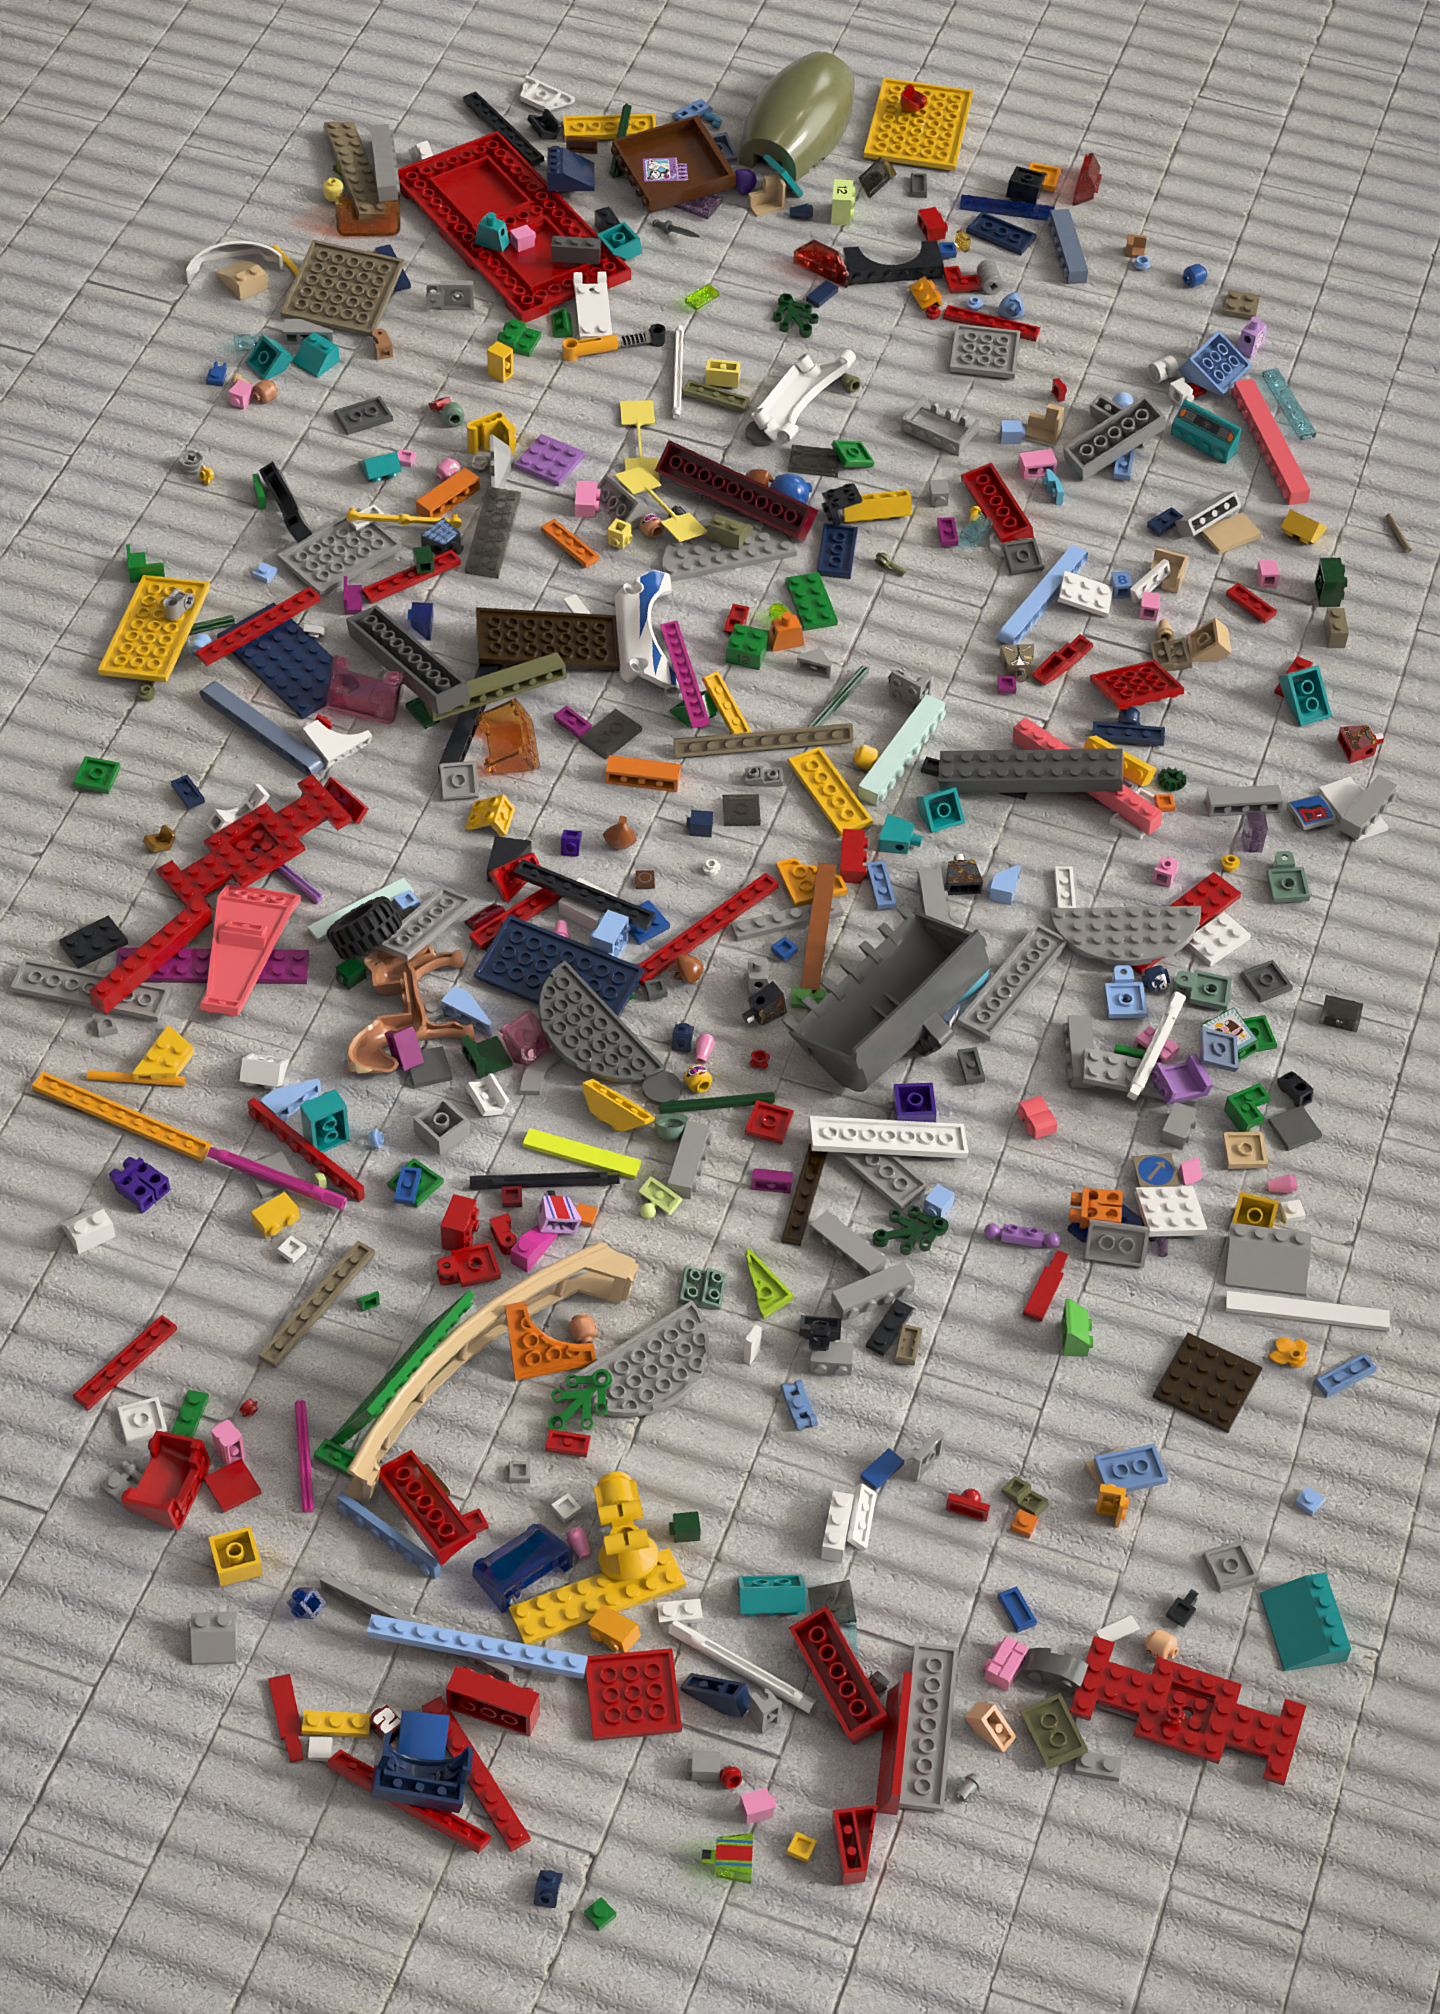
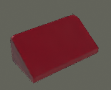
M493 903L465 920L464 923L472 931H475L505 912L503 906Z

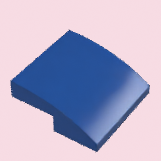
M402 1710L397 1752L418 1759L444 1760L450 1716Z

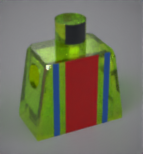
M753 1833L717 1837L716 1850L702 1849V1863L715 1864L716 1877L751 1884Z

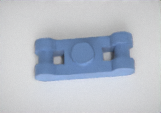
M699 99L675 111L672 118L678 121L695 115L700 117L706 112L711 113L713 108L709 104L706 105L704 100Z
M796 1380L793 1384L789 1385L788 1383L781 1384V1391L796 1430H803L804 1427L809 1425L811 1427L818 1426L817 1417L812 1410L802 1380ZM797 1391L798 1395H791V1392Z

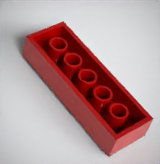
M827 1606L822 1607L789 1627L791 1634L853 1745L858 1744L892 1723Z

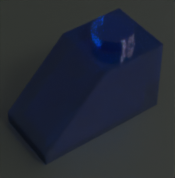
M412 602L411 609H408V620H411V627L426 640L431 641L434 618L433 603Z

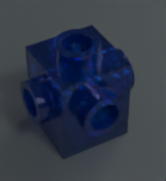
M300 1587L293 1591L287 1604L290 1606L291 1613L299 1619H314L326 1605V1602L316 1589Z

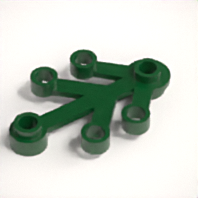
M781 294L778 298L780 306L773 313V320L780 322L779 330L787 332L789 330V323L793 318L799 327L801 337L809 338L812 335V325L804 323L801 317L809 319L811 324H817L819 316L815 313L811 314V304L794 301L791 294ZM785 309H787V310H788V313H787L786 317L784 318V320L782 321V317H783V314H782V313L784 312Z
M915 1205L909 1207L908 1216L911 1219H918L925 1223L923 1225H919L901 1216L899 1210L892 1209L889 1212L890 1222L898 1223L906 1228L888 1232L884 1229H879L873 1234V1244L877 1247H885L891 1239L910 1236L907 1241L902 1242L900 1245V1253L902 1255H910L912 1247L921 1234L929 1232L927 1237L922 1238L919 1243L920 1250L927 1252L931 1249V1244L935 1238L944 1235L948 1231L949 1223L943 1217L931 1218L921 1213L920 1208Z

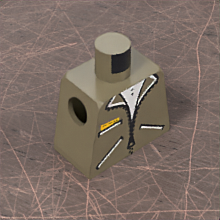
M1034 644L1001 645L999 659L1006 676H1016L1017 682H1024L1026 677L1031 676Z

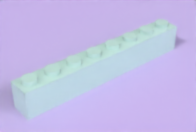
M927 694L924 696L860 783L858 788L859 799L875 806L881 800L884 801L888 790L894 787L896 779L903 775L904 768L911 764L913 756L919 753L923 742H927L931 731L934 732L939 720H943L945 717V702Z

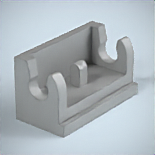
M769 1689L764 1691L768 1696L767 1700H761L756 1692L750 1695L748 1715L761 1734L781 1722L782 1702L777 1700Z

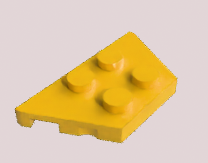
M167 1025L133 1071L132 1079L139 1080V1076H151V1079L177 1078L193 1056L194 1047L171 1026Z

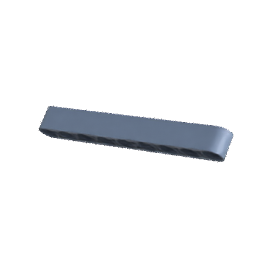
M213 681L200 690V696L205 703L306 776L314 775L325 766L323 759L318 754L218 682Z

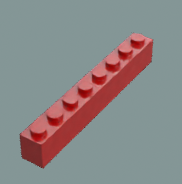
M195 899L89 990L91 1005L105 1015L212 923L210 907Z

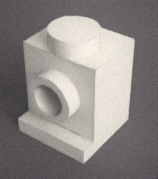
M428 141L416 144L408 149L413 163L433 156Z
M1183 377L1170 383L1168 396L1180 407L1185 399L1190 402L1194 399L1192 395L1193 389L1185 383Z

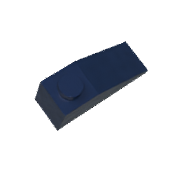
M690 1673L680 1687V1690L723 1715L742 1718L749 1709L750 1694L746 1684L742 1682Z

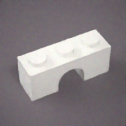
M833 1491L821 1559L840 1563L843 1561L854 1500L853 1494Z

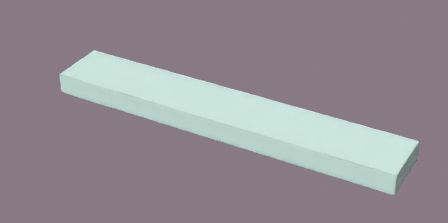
M402 878L309 925L308 931L317 942H320L327 938V930L335 921L359 905L381 896L389 898L393 905L395 904V896L411 890L414 894V889Z

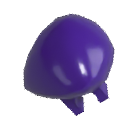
M748 169L735 170L736 187L741 195L750 193L757 184L755 173Z

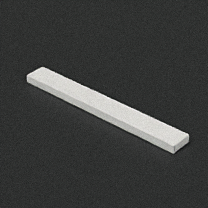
M1227 1291L1225 1312L1389 1331L1390 1310Z

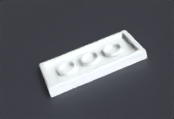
M1351 777L1319 787L1318 790L1340 821L1363 794ZM1379 815L1376 823L1370 825L1367 834H1362L1355 841L1357 842L1388 830V825Z

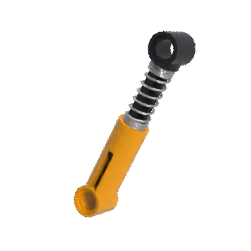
M653 324L643 333L640 331L639 334L631 333L630 335L626 334V336L623 334L622 337L611 334L581 340L567 338L562 342V356L566 361H575L580 356L616 351L621 346L624 347L626 345L628 347L629 344L632 346V344L637 345V343L641 345V342L660 347L665 344L666 329L662 324Z

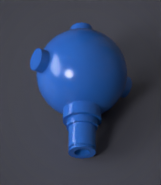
M792 473L776 476L770 485V488L804 504H807L809 493L812 492L810 483H806L800 476Z

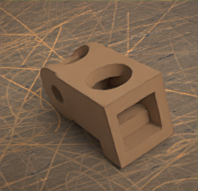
M375 329L372 335L377 360L393 357V347L387 332L384 329Z

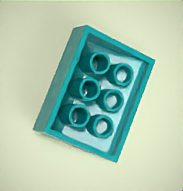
M1326 1572L1305 1575L1260 1592L1284 1671L1346 1662L1348 1660L1351 1646Z

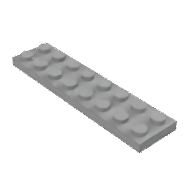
M1037 923L959 1017L957 1024L991 1041L1065 950L1067 941L1063 936Z
M24 958L12 982L11 992L96 1009L91 1005L89 990L107 975ZM143 982L109 1012L158 1022L171 993L170 988Z
M915 1642L899 1801L900 1808L939 1813L944 1811L958 1647Z

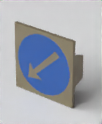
M1171 1153L1132 1157L1139 1187L1179 1186Z

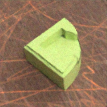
M320 1172L314 1173L313 1179L316 1185L327 1189L325 1175Z

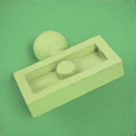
M652 1176L649 1177L638 1191L642 1196L651 1201L640 1208V1214L645 1219H651L655 1216L657 1206L671 1215L682 1202L680 1196Z

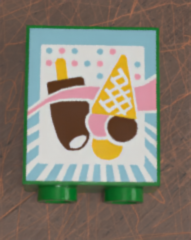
M1234 1007L1223 1011L1219 1016L1209 1019L1201 1025V1028L1204 1027L1237 1035L1238 1062L1260 1050L1258 1039Z

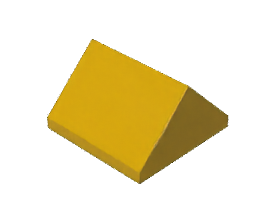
M1240 1191L1232 1223L1273 1228L1279 1201Z

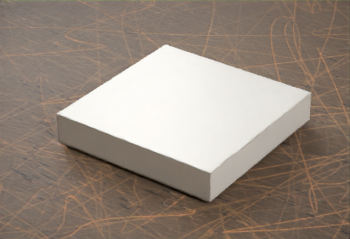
M158 1397L117 1407L127 1446L150 1440L156 1430L168 1433Z

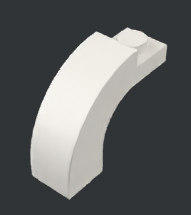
M254 784L245 800L239 806L227 811L215 809L206 824L215 834L264 804L270 795L260 784Z

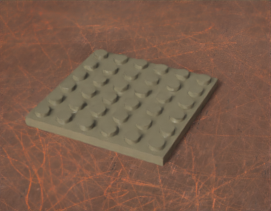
M312 240L281 309V317L302 319L316 325L373 337L372 332L379 325L404 267V259Z

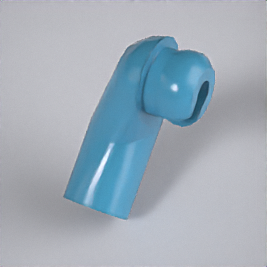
M710 112L705 113L704 119L711 121L714 128H719L722 124L720 117Z

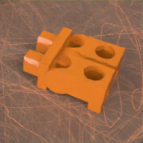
M1083 1187L1082 1193L1071 1192L1070 1205L1081 1206V1209L1070 1208L1069 1221L1080 1223V1228L1083 1229L1088 1228L1089 1219L1121 1223L1123 1191L1089 1190V1188Z

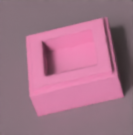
M399 449L397 455L400 466L412 467L416 452Z

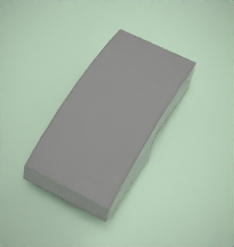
M763 765L745 768V783L763 787L783 786V769L781 767L764 770Z

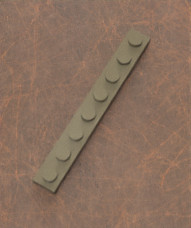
M357 1241L258 1354L259 1359L276 1369L375 1255V1250Z

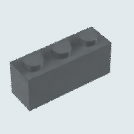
M552 237L551 261L600 264L601 239Z

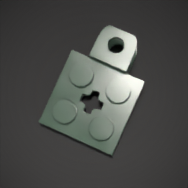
M1276 852L1275 861L1272 866L1273 869H1267L1266 872L1272 902L1309 901L1311 896L1304 867H1295L1292 852ZM1282 856H1285V857H1287L1288 859H1287V860H1283L1281 857H1282ZM1285 883H1289V885H1292V886H1291V887H1287V886H1285Z
M1195 970L1194 973L1178 971L1173 993L1177 991L1185 995L1186 999H1189L1190 1004L1225 1011L1228 1007L1232 978ZM1178 987L1183 988L1184 991H1179ZM1211 988L1213 993L1208 992L1207 990Z

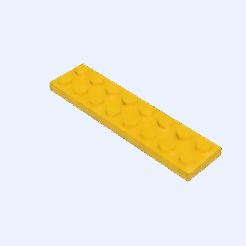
M670 1548L659 1551L658 1562L654 1569L640 1578L617 1580L610 1578L602 1572L510 1606V1615L523 1644L533 1645L584 1626L602 1605L616 1612H621L685 1588L686 1581Z

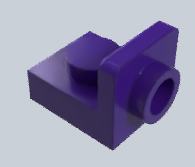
M563 830L561 855L579 856L582 831Z

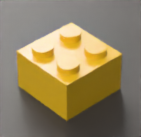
M251 1526L208 1537L220 1587L263 1576L262 1565Z

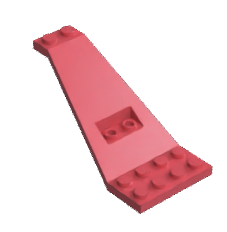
M230 883L224 887L217 897L206 996L200 1003V1010H205L211 1014L223 1013L229 1017L239 1015L290 915L300 903L301 895L248 886L243 889L240 885Z

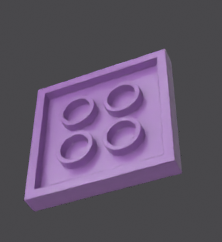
M541 434L515 463V468L559 487L585 457V452Z

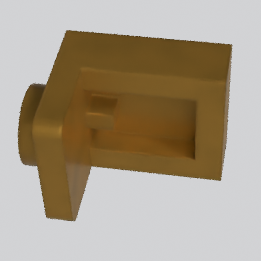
M162 825L160 833L145 835L142 842L152 852L171 850L176 835L167 825Z

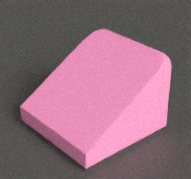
M1198 1157L1180 1164L1178 1176L1184 1185H1189L1202 1179Z

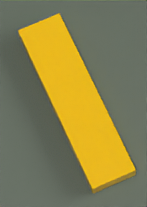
M719 671L703 677L701 680L730 733L751 732Z

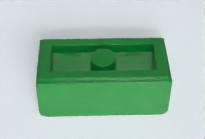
M566 308L551 314L553 337H572V319Z

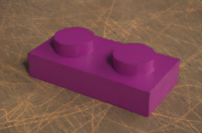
M954 517L937 518L941 547L958 546L959 540Z
M568 706L554 714V720L578 739L592 729V724Z

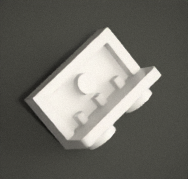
M488 1074L485 1081L468 1082L466 1086L468 1093L482 1116L503 1114L509 1100L493 1074Z

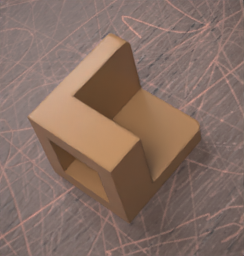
M1128 234L1125 257L1137 258L1138 256H1144L1147 237Z

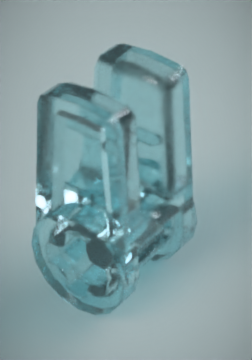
M978 512L970 523L963 528L960 538L970 542V545L973 547L978 546L993 525V521L990 518L985 519L984 515Z

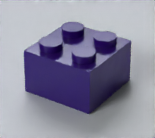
M933 1083L894 1084L892 1101L895 1120L936 1123L937 1112Z

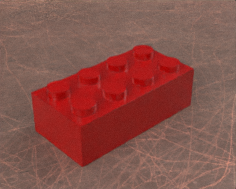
M458 1666L455 1667L446 1687L447 1706L451 1711L531 1737L540 1715V1694L534 1689L516 1686L513 1682L497 1680L489 1674L482 1675L468 1667L461 1668Z

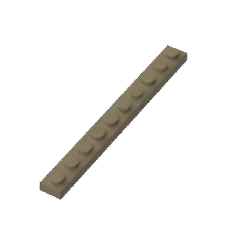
M852 723L673 739L675 758L854 742Z

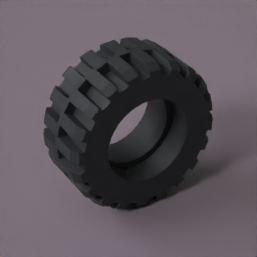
M385 896L376 897L352 909L335 921L327 930V938L341 959H355L391 938L401 928L402 919L389 898Z

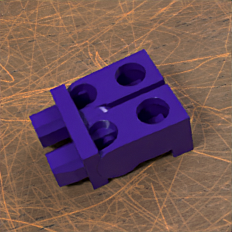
M129 1156L123 1162L125 1169L122 1172L118 1169H113L109 1173L110 1180L115 1185V1190L134 1203L142 1214L156 1203L155 1199L158 1201L171 1190L168 1177L144 1162L140 1157L135 1160Z

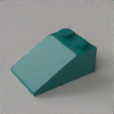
M1319 665L1278 676L1283 695L1299 726L1332 717Z

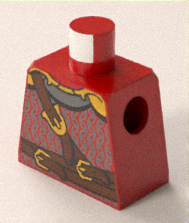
M1367 725L1340 727L1337 737L1350 764L1373 756L1376 752L1377 744L1384 742L1382 733L1373 734Z

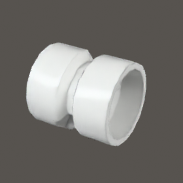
M1167 356L1149 364L1148 374L1151 380L1157 384L1178 375L1179 366L1173 356Z

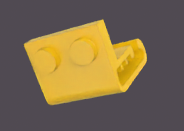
M500 411L468 422L467 451L470 454H478L479 445H482L484 451L489 450L490 435H494L510 446L511 454L515 453L516 428L514 424L510 423Z

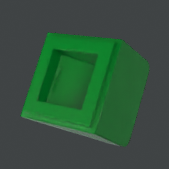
M378 1291L356 1299L361 1312L380 1304Z

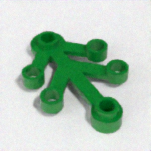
M598 1369L588 1376H576L575 1374L567 1376L566 1383L570 1388H576L579 1384H590L585 1390L562 1391L555 1389L552 1391L551 1397L556 1403H561L563 1400L575 1399V1401L561 1415L555 1414L549 1418L548 1426L550 1429L563 1431L566 1427V1421L583 1405L580 1424L584 1430H591L594 1426V1422L591 1419V1396L596 1391L598 1394V1403L595 1406L597 1414L604 1416L608 1413L606 1389L612 1383V1376L606 1369ZM600 1377L606 1378L603 1383L598 1382ZM575 1378L576 1382L574 1384H570L569 1380ZM557 1393H561V1398L555 1399L554 1396ZM605 1406V1410L602 1412L598 1411V1408ZM585 1421L591 1422L588 1427L583 1425ZM556 1422H561L559 1428L554 1427Z

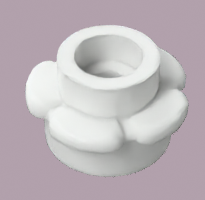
M484 455L473 457V468L483 470L485 466H488V461Z
M715 859L705 860L702 864V869L708 876H714L720 870V864Z

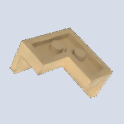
M778 173L764 176L763 189L749 193L748 206L756 217L784 209L786 184Z
M1048 403L1046 415L1030 412L1025 437L1056 445L1062 429L1065 407Z
M1156 548L1149 572L1163 559L1168 560L1171 574L1163 580L1161 589L1177 594L1187 571L1189 556Z

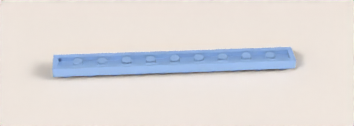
M371 1614L366 1637L579 1679L584 1678L588 1656L374 1614Z

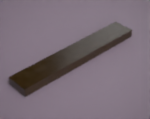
M810 1143L781 1239L783 1243L801 1246L828 1154L827 1151H812Z

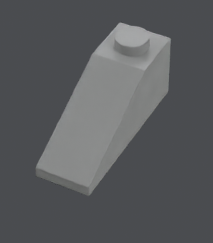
M284 319L283 338L285 345H301L302 341L313 332L333 343V330L302 319Z

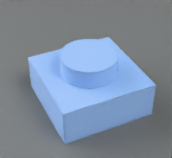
M261 562L252 572L253 578L268 584L277 574V568Z
M411 890L394 897V903L403 914L420 906V901Z
M1307 1486L1296 1499L1295 1505L1313 1516L1324 1502L1325 1497Z

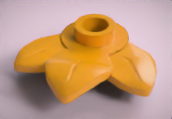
M1286 1337L1277 1338L1275 1342L1277 1350L1268 1354V1358L1281 1365L1289 1363L1293 1368L1304 1366L1307 1361L1305 1353L1307 1351L1306 1342L1302 1339H1297L1293 1342Z

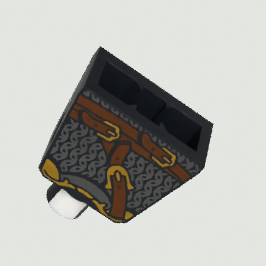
M963 854L955 855L954 860L948 862L946 883L948 896L982 893L983 879L974 860H965Z
M774 981L749 998L750 1009L744 1012L742 1017L747 1024L756 1019L763 1026L787 1014L784 994Z

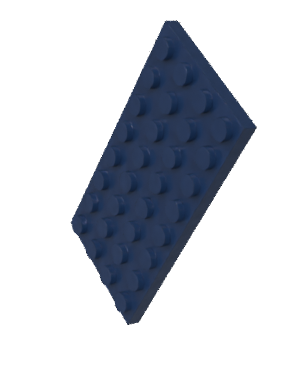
M273 602L218 633L217 639L273 608L276 604ZM291 618L231 652L302 720L360 686L358 679L311 636H308V633L304 632Z
M508 915L475 971L474 978L538 1004L543 985L550 976V973L559 964L566 961L608 1007L620 1017L645 971L640 966Z

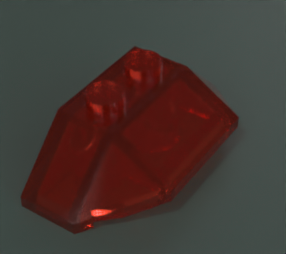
M1093 153L1085 154L1074 191L1073 206L1094 199L1095 193L1099 191L1102 174H1100L1101 167Z
M814 239L794 250V264L840 286L848 287L849 272L845 259L839 251Z

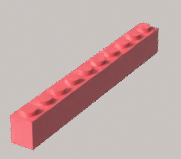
M1254 379L1235 381L1234 387L1231 390L1232 397L1235 398L1237 407L1241 410L1243 419L1246 420L1248 429L1252 432L1254 441L1259 446L1260 453L1264 455L1265 462L1269 465L1271 474L1275 477L1277 486L1282 491L1283 498L1286 499L1288 505L1307 503L1310 488Z
M1026 717L1013 727V742L1025 750L1071 749ZM1124 784L1123 791L1087 792L1115 813H1119L1121 817L1147 835L1152 834L1161 826L1163 811Z

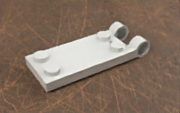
M573 272L580 340L612 334L606 272H597L598 284H583L582 272Z

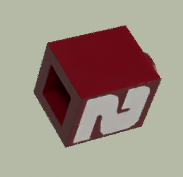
M388 1705L376 1709L369 1718L370 1728L381 1740H383L385 1733L392 1732L389 1744H391L399 1736L401 1719Z

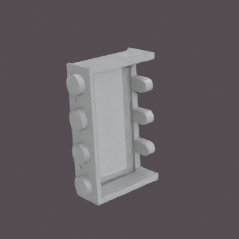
M921 395L902 418L901 430L959 456L960 452L974 435L979 433L980 420L976 419L970 426L967 424L968 417L963 414L960 417V421L953 418L954 411L951 408H948L945 414L939 412V404L937 402H934L931 408L925 406V395Z

